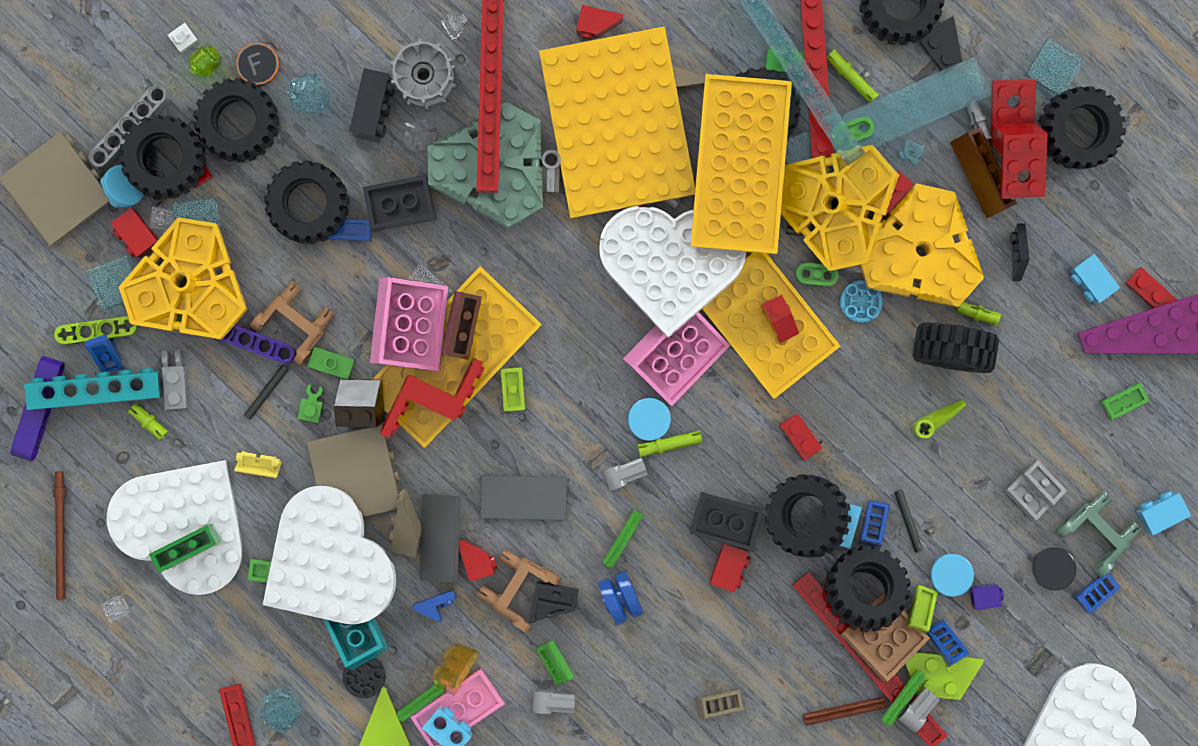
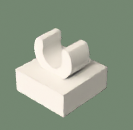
M185 23L168 34V37L180 53H184L199 42Z

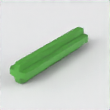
M634 510L603 560L605 566L613 568L643 518L640 512Z
M919 670L913 673L882 717L881 721L889 727L894 724L926 679L924 673Z
M445 677L397 711L396 715L399 720L404 722L452 687V682L449 678Z

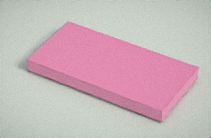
M480 668L410 718L429 746H442L422 729L423 725L440 705L443 708H450L455 713L454 717L459 722L464 721L472 727L503 706L505 702L482 668ZM438 717L435 719L437 726H446L447 723L444 718ZM458 731L451 733L452 739L456 738L461 733Z

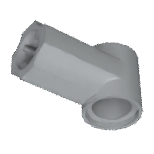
M548 150L541 157L542 192H559L561 157L555 150ZM552 154L556 157V164L554 166L546 164V155Z
M642 458L602 471L609 491L623 487L628 482L648 475Z
M924 687L914 701L906 705L897 719L915 733L924 725L926 716L940 699Z
M536 689L533 692L532 712L539 714H550L551 712L574 713L575 694L553 693L551 690Z

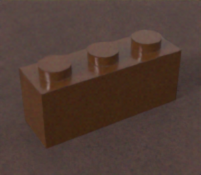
M458 291L454 292L442 354L469 360L482 296Z

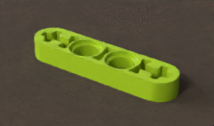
M124 316L61 325L56 328L54 337L61 344H75L104 335L102 326L105 323H110L113 327L112 333L107 335L108 339L132 336L138 332L139 326L133 325L130 328V332L127 329H118L116 321H118V325H126L127 321L130 323L129 317ZM84 326H89L92 330L88 338H84L81 335V329ZM65 329L66 332H75L76 336H67L65 341V338H61L60 334L64 333Z

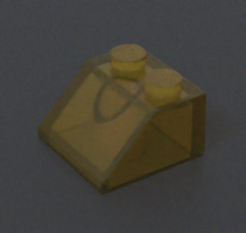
M455 643L453 648L448 647L443 655V658L446 659L442 667L437 665L432 674V677L435 678L432 684L455 696L480 652Z

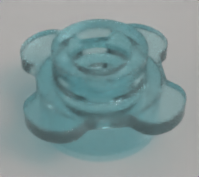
M907 140L904 144V150L900 152V158L902 160L907 159L913 165H916L920 161L919 157L924 152V147L913 143L912 140Z

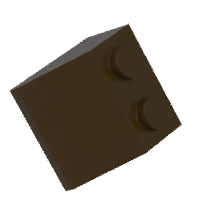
M382 379L340 380L334 404L336 427H377L385 421Z

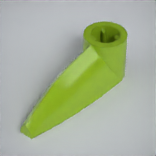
M964 400L954 402L918 419L913 423V434L918 438L931 437L936 430L957 415L966 406V402ZM921 424L927 425L926 434L919 432Z

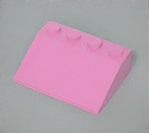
M390 277L379 278L370 363L439 371L448 286Z
M698 312L669 338L655 325L623 360L667 403L673 406L730 347V344Z

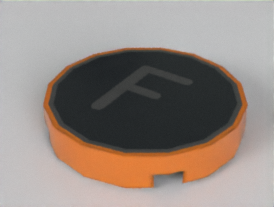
M253 43L244 47L238 54L236 61L237 71L241 78L245 81L249 80L257 86L266 85L273 81L280 67L279 58L275 51L262 43Z

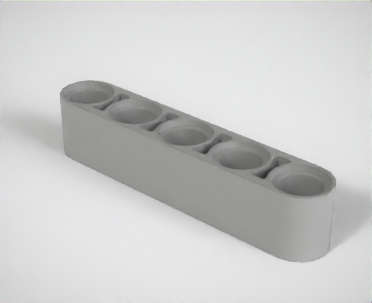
M160 85L151 86L92 149L89 154L90 162L100 169L110 168L118 160L119 156L122 155V152L119 150L120 144L125 143L123 138L125 133H130L126 131V126L132 122L139 125L142 123L140 119L145 117L151 119L153 115H159L170 103V93ZM162 91L163 98L155 101L156 93ZM144 107H148L149 113L142 117L140 114L141 110ZM115 138H119V146L113 148L112 141ZM104 153L105 160L99 164L97 161L98 156Z

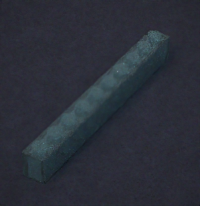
M740 0L842 160L848 166L865 155V151L766 0Z

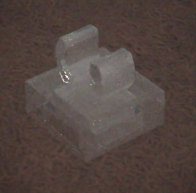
M452 11L445 15L441 23L450 38L454 40L461 35L468 19L465 14L456 17Z
M152 207L149 228L167 231L174 221L175 211Z
M122 594L100 604L109 623L131 613Z

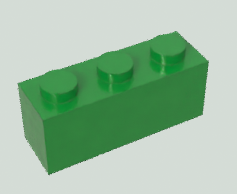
M208 524L150 553L149 556L157 572L161 573L222 542L213 524Z

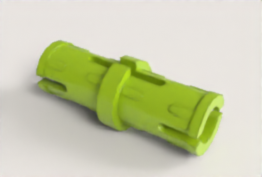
M964 301L956 308L955 312L973 318V321H982L997 326L1001 317V313L987 310L982 305L976 306Z
M138 403L131 407L132 410H128L127 413L141 424L140 427L147 429L158 441H161L165 437L164 435L168 434L169 431L155 420L156 417L149 415Z

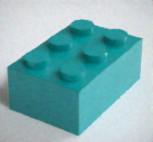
M375 618L360 624H344L323 619L345 668L354 670L390 650Z

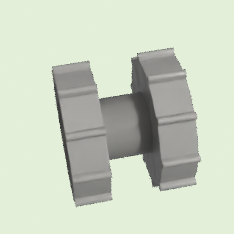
M421 38L418 39V42L411 43L405 47L401 45V50L395 60L390 61L393 67V80H391L393 86L397 85L395 87L398 93L401 92L409 107L413 105L418 108H424L427 112L430 111V108L441 104L447 105L446 100L450 97L453 89H457L454 77L456 68L454 65L451 66L453 64L452 58L446 56L439 43L435 45L430 42H423ZM422 71L430 73L429 78L426 80H420L419 74Z

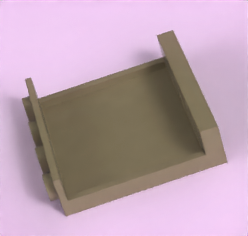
M62 132L57 133L0 176L2 184L49 246L55 248L62 243L61 239L110 203L100 183L101 174L95 168L91 169L88 165L90 160L82 151L79 152L75 148L77 143L70 134L65 135Z
M383 425L307 442L316 485L338 488L347 493L353 499L363 517L395 510L394 502L396 496L400 497L402 490L399 491L398 482H401L398 469H394L393 461H396L394 449H390L388 443L391 440V435L387 438L380 434Z

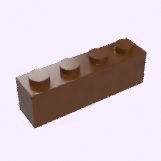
M981 127L950 142L986 218L1017 204L1015 198L1002 199L1000 197L1001 168Z

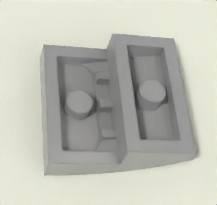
M1039 460L1032 463L1004 490L1033 522L1037 521L1067 491Z

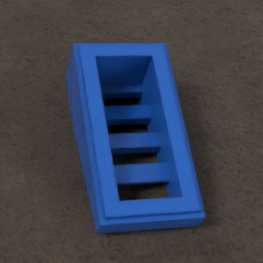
M873 500L868 501L859 544L871 547L882 546L890 504ZM872 508L881 510L883 514L874 513L871 510ZM870 517L881 519V523L870 520ZM868 526L877 527L879 531L868 529ZM866 535L877 536V540L868 538Z
M1109 572L1103 577L1098 576L1076 593L1074 597L1085 612L1091 614L1119 590L1121 586ZM1106 578H1107V580L1110 582V584L1113 586V587L1110 588V589L1108 588V586H1107V585L1105 584V582L1103 581V580L1106 579ZM1099 584L1106 591L1104 594L1097 587ZM1093 589L1099 595V598L1096 599L1091 591ZM1086 595L1093 601L1091 604L1085 598Z
M944 620L930 627L927 635L948 667L969 655L965 646ZM943 628V633L939 634L938 636L934 634V632ZM947 635L949 639L941 643L940 639ZM952 642L954 646L946 650L944 646ZM957 649L958 653L951 656L950 653Z

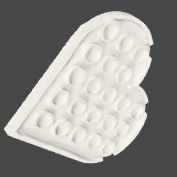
M630 207L613 216L603 229L600 238L601 262L608 275L658 329L669 338L739 276L745 263L746 252L690 247L693 210L685 212L674 219L666 212L655 207Z
M227 460L136 477L123 484L111 498L107 509L109 534L121 551L135 559L152 561L149 556L150 553L208 524H213L222 543L161 572L165 579L178 590L194 595L215 592L226 586L241 566L243 544Z
M313 486L300 491L287 503L279 523L263 605L344 624L368 622L388 607L396 587L394 565L380 545L363 538L364 521L362 513L347 493L330 486Z
M1085 663L1084 665L1067 670L1056 681L1023 746H1150V744L1138 730L1132 727L1136 716V698L1129 682L1119 672L1106 665Z

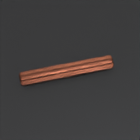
M883 696L804 713L803 720L805 725L808 726L887 708V703Z

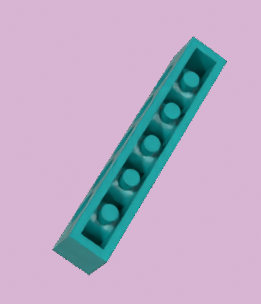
M153 368L140 369V373L132 374L131 370L118 371V375L110 376L109 372L96 373V377L88 378L87 374L74 375V379L66 380L65 376L52 377V381L43 382V378L30 379V383L24 384L27 410L161 397L158 371L153 372ZM134 378L142 380L143 387L141 390H134L132 388L131 382ZM116 380L120 382L121 389L119 392H112L110 390L109 384L111 381ZM94 382L99 386L97 394H90L88 392L87 386L89 383ZM72 384L76 387L77 393L75 396H68L66 394L65 388L67 385ZM46 386L54 389L55 394L53 398H46L44 396L43 390Z

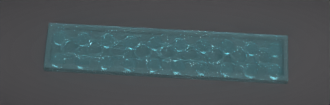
M975 56L831 120L832 134L837 126L860 117L870 118L875 127L873 134L869 138L849 146L840 147L833 141V152L838 153L868 145H874L876 148L990 97L992 94ZM865 125L859 126L861 132H866L867 128ZM809 130L787 140L785 157L787 164L811 159ZM840 133L839 138L845 140L847 135Z

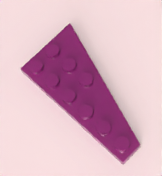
M1198 294L1077 332L1084 353H1198Z

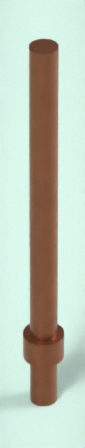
M55 471L53 497H55L56 600L65 599L64 497H66V488H64V471Z

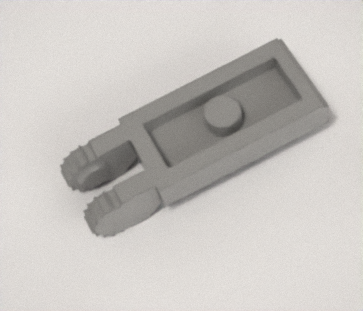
M181 349L175 350L176 366L170 367L168 350L162 351L165 410L188 408L185 366H183Z

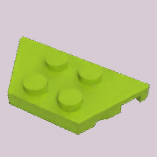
M916 652L905 665L910 678L916 670L926 675V679L916 691L917 696L925 687L937 698L961 700L984 663V659L966 657L948 667L941 654Z

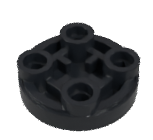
M1056 547L1046 548L1034 557L1032 565L1033 576L1037 583L1046 589L1062 590L1068 587L1075 578V560L1066 550Z
M377 658L368 661L354 670L344 668L343 685L349 693L359 698L368 699L376 695L386 681L385 668Z

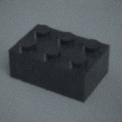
M367 68L363 69L349 129L354 137L380 143V138H384L386 133L384 121L385 117L390 115L391 105H389L390 96H394L396 87L391 83L393 79L389 73Z
M426 175L363 187L370 228L373 232L436 220L431 190L428 187V177Z
M700 491L689 533L753 551L764 509Z

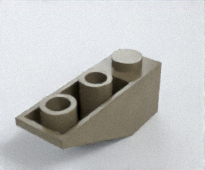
M403 489L400 497L396 496L394 502V509H397V513H394L391 526H394V531H390L388 543H392L390 552L416 557L420 545L422 526L407 490Z

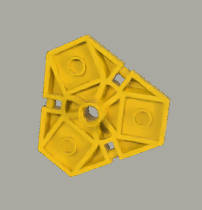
M874 145L831 154L832 157L829 158L820 156L785 165L781 215L798 234L802 233L804 235L803 241L829 271L868 264L873 254L875 243L883 224L881 223L882 216L886 215L899 174ZM833 165L834 172L830 173L828 166ZM836 197L839 204L836 209H833L831 202ZM869 210L875 212L872 219L867 218ZM811 224L816 227L812 232L808 228Z
M916 183L888 214V219L881 222L883 224L870 262L860 265L868 289L909 297L911 294L917 296L916 299L957 308L984 279L975 254L972 240L967 237L966 232L968 229L956 193ZM895 222L901 226L899 230L893 227ZM958 235L960 242L954 243L953 236ZM916 247H922L925 250L924 257L917 254ZM913 280L919 281V287L912 286Z
M178 217L151 248L154 251L151 256L145 255L119 286L130 323L132 325L172 332L180 330L179 332L222 340L248 309L235 272L230 268L231 260L219 225ZM161 257L162 259H164V261L159 266L156 262ZM222 268L223 273L217 275L216 270ZM186 277L187 284L181 288L180 281ZM178 315H183L181 322L177 321Z

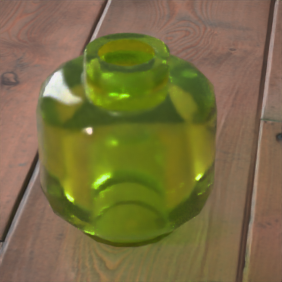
M201 45L189 56V63L191 65L189 68L196 76L208 77L220 67L221 56L214 47Z

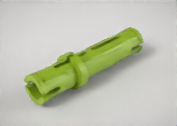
M836 49L826 57V60L838 71L837 74L839 76L842 75L869 104L879 95L851 67L852 63L850 61L847 62Z
M700 430L666 439L659 438L656 441L637 444L640 458L658 453L662 455L664 454L663 452L702 444L703 442Z

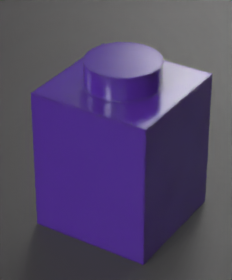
M992 583L973 586L969 589L973 609L982 610L1002 606L1001 601L1004 600V595L999 585Z

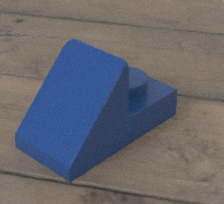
M104 334L85 341L87 350L101 372H109L110 374L123 369V364L113 338L108 339L107 335Z
M452 589L417 602L412 607L415 611L438 622H442L443 619L438 605H441L443 608L453 604V599H456L457 595L455 590Z

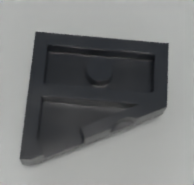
M953 16L919 41L943 75L962 62Z
M1017 223L1014 232L1010 234V243L1013 244L1012 281L1022 280L1030 260L1025 223Z
M537 581L529 623H535L537 620L553 618L559 614L574 612L579 589Z

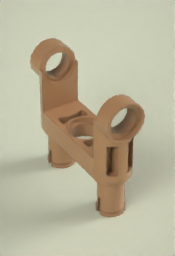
M291 280L282 294L276 295L263 313L260 312L254 318L250 328L258 332L263 326L266 327L279 311L309 335L296 351L297 355L293 359L297 365L301 366L312 353L311 350L324 335V328L336 314L327 307H324L314 321H309L291 306L292 300L302 290L299 285Z
M505 548L499 561L515 569L513 578L503 594L500 593L498 595L483 585L476 597L490 604L493 611L510 620L520 630L528 633L532 625L525 620L524 616L509 608V603L528 572L546 583L549 581L554 585L558 584L561 577L546 568L540 567L526 557L521 559Z

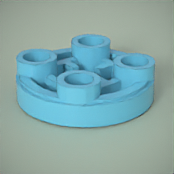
M122 165L109 169L100 180L110 204L116 208L132 207L144 196V193L137 190L127 181L128 178L121 170L123 168Z
M858 280L848 284L840 295V308L843 314L851 321L857 323L871 321L878 316L882 309L883 297L881 292L868 289L865 280Z
M654 398L639 400L632 406L628 415V424L633 434L647 441L662 437L669 429L671 422L670 412L666 405Z
M945 554L936 558L931 567L930 579L933 587L938 592L946 596L956 597L970 589L974 580V571L970 562L963 556Z

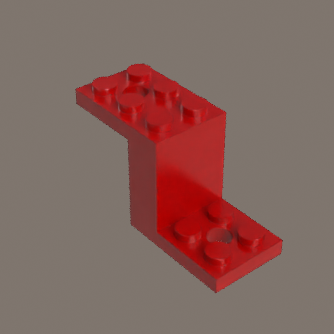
M1035 78L992 80L990 128L992 139L990 144L1001 154L1000 197L1002 199L1045 197L1047 132L1035 123ZM1018 96V104L1010 107L1008 105L1009 98ZM1024 170L1028 171V178L1024 181H1019L1018 174Z
M472 358L455 395L407 374L380 430V434L389 438L390 434L395 435L400 424L397 419L400 414L404 416L409 406L408 402H406L407 399L455 421L457 417L461 418L466 408L463 403L466 397L471 398L475 387L472 385L476 378L480 379L485 369L482 367L483 362Z

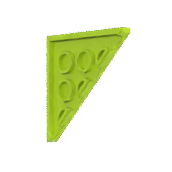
M384 686L381 689L359 746H411L406 732L396 715L397 711L390 699L387 688Z

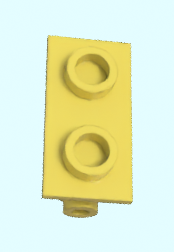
M242 451L236 455L237 464L235 472L277 478L282 462L276 456L260 455V458H257L256 454Z

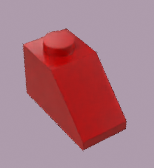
M582 5L576 34H579L580 38L586 40L597 39L623 22L624 14Z
M782 294L761 305L780 343L799 334L793 315Z
M459 539L460 554L470 582L495 574V568H498L494 555L490 556L488 551L464 539Z

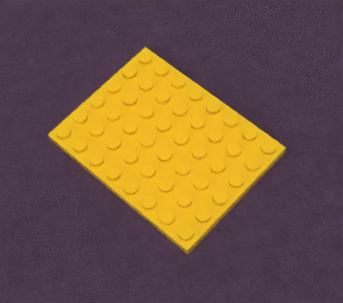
M665 26L539 51L557 149L561 157L560 165L571 219L695 195V184Z

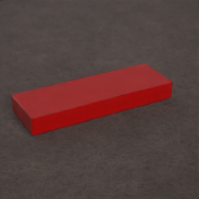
M241 683L220 688L219 692L232 745L256 746Z

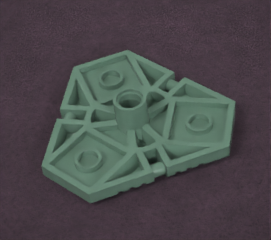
M505 102L501 104L498 193H479L477 199L471 196L473 191L477 192L478 137L472 139L470 135L474 132L478 135L479 117L471 121V125L466 128L462 126L428 146V187L464 206L466 203L473 206V211L510 229L543 210L542 167H539V162H541L540 119ZM523 162H531V166H524Z

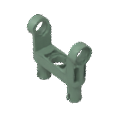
M1102 491L1091 503H1085L1070 519L1064 520L1055 530L1062 538L1069 532L1073 533L1086 520L1112 547L1097 562L1098 565L1095 567L1094 572L1099 577L1105 576L1114 567L1113 563L1130 548L1129 543L1143 531L1141 527L1138 528L1139 525L1134 521L1120 534L1116 533L1099 513L1113 500L1110 496L1108 497L1105 491Z

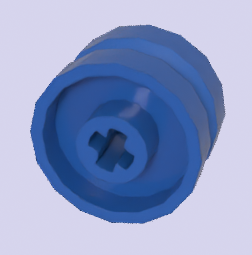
M626 571L615 575L617 589L614 588L612 581L608 578L598 582L608 613L611 614L616 626L627 621L624 611L625 607H627L630 615L634 618L644 614Z

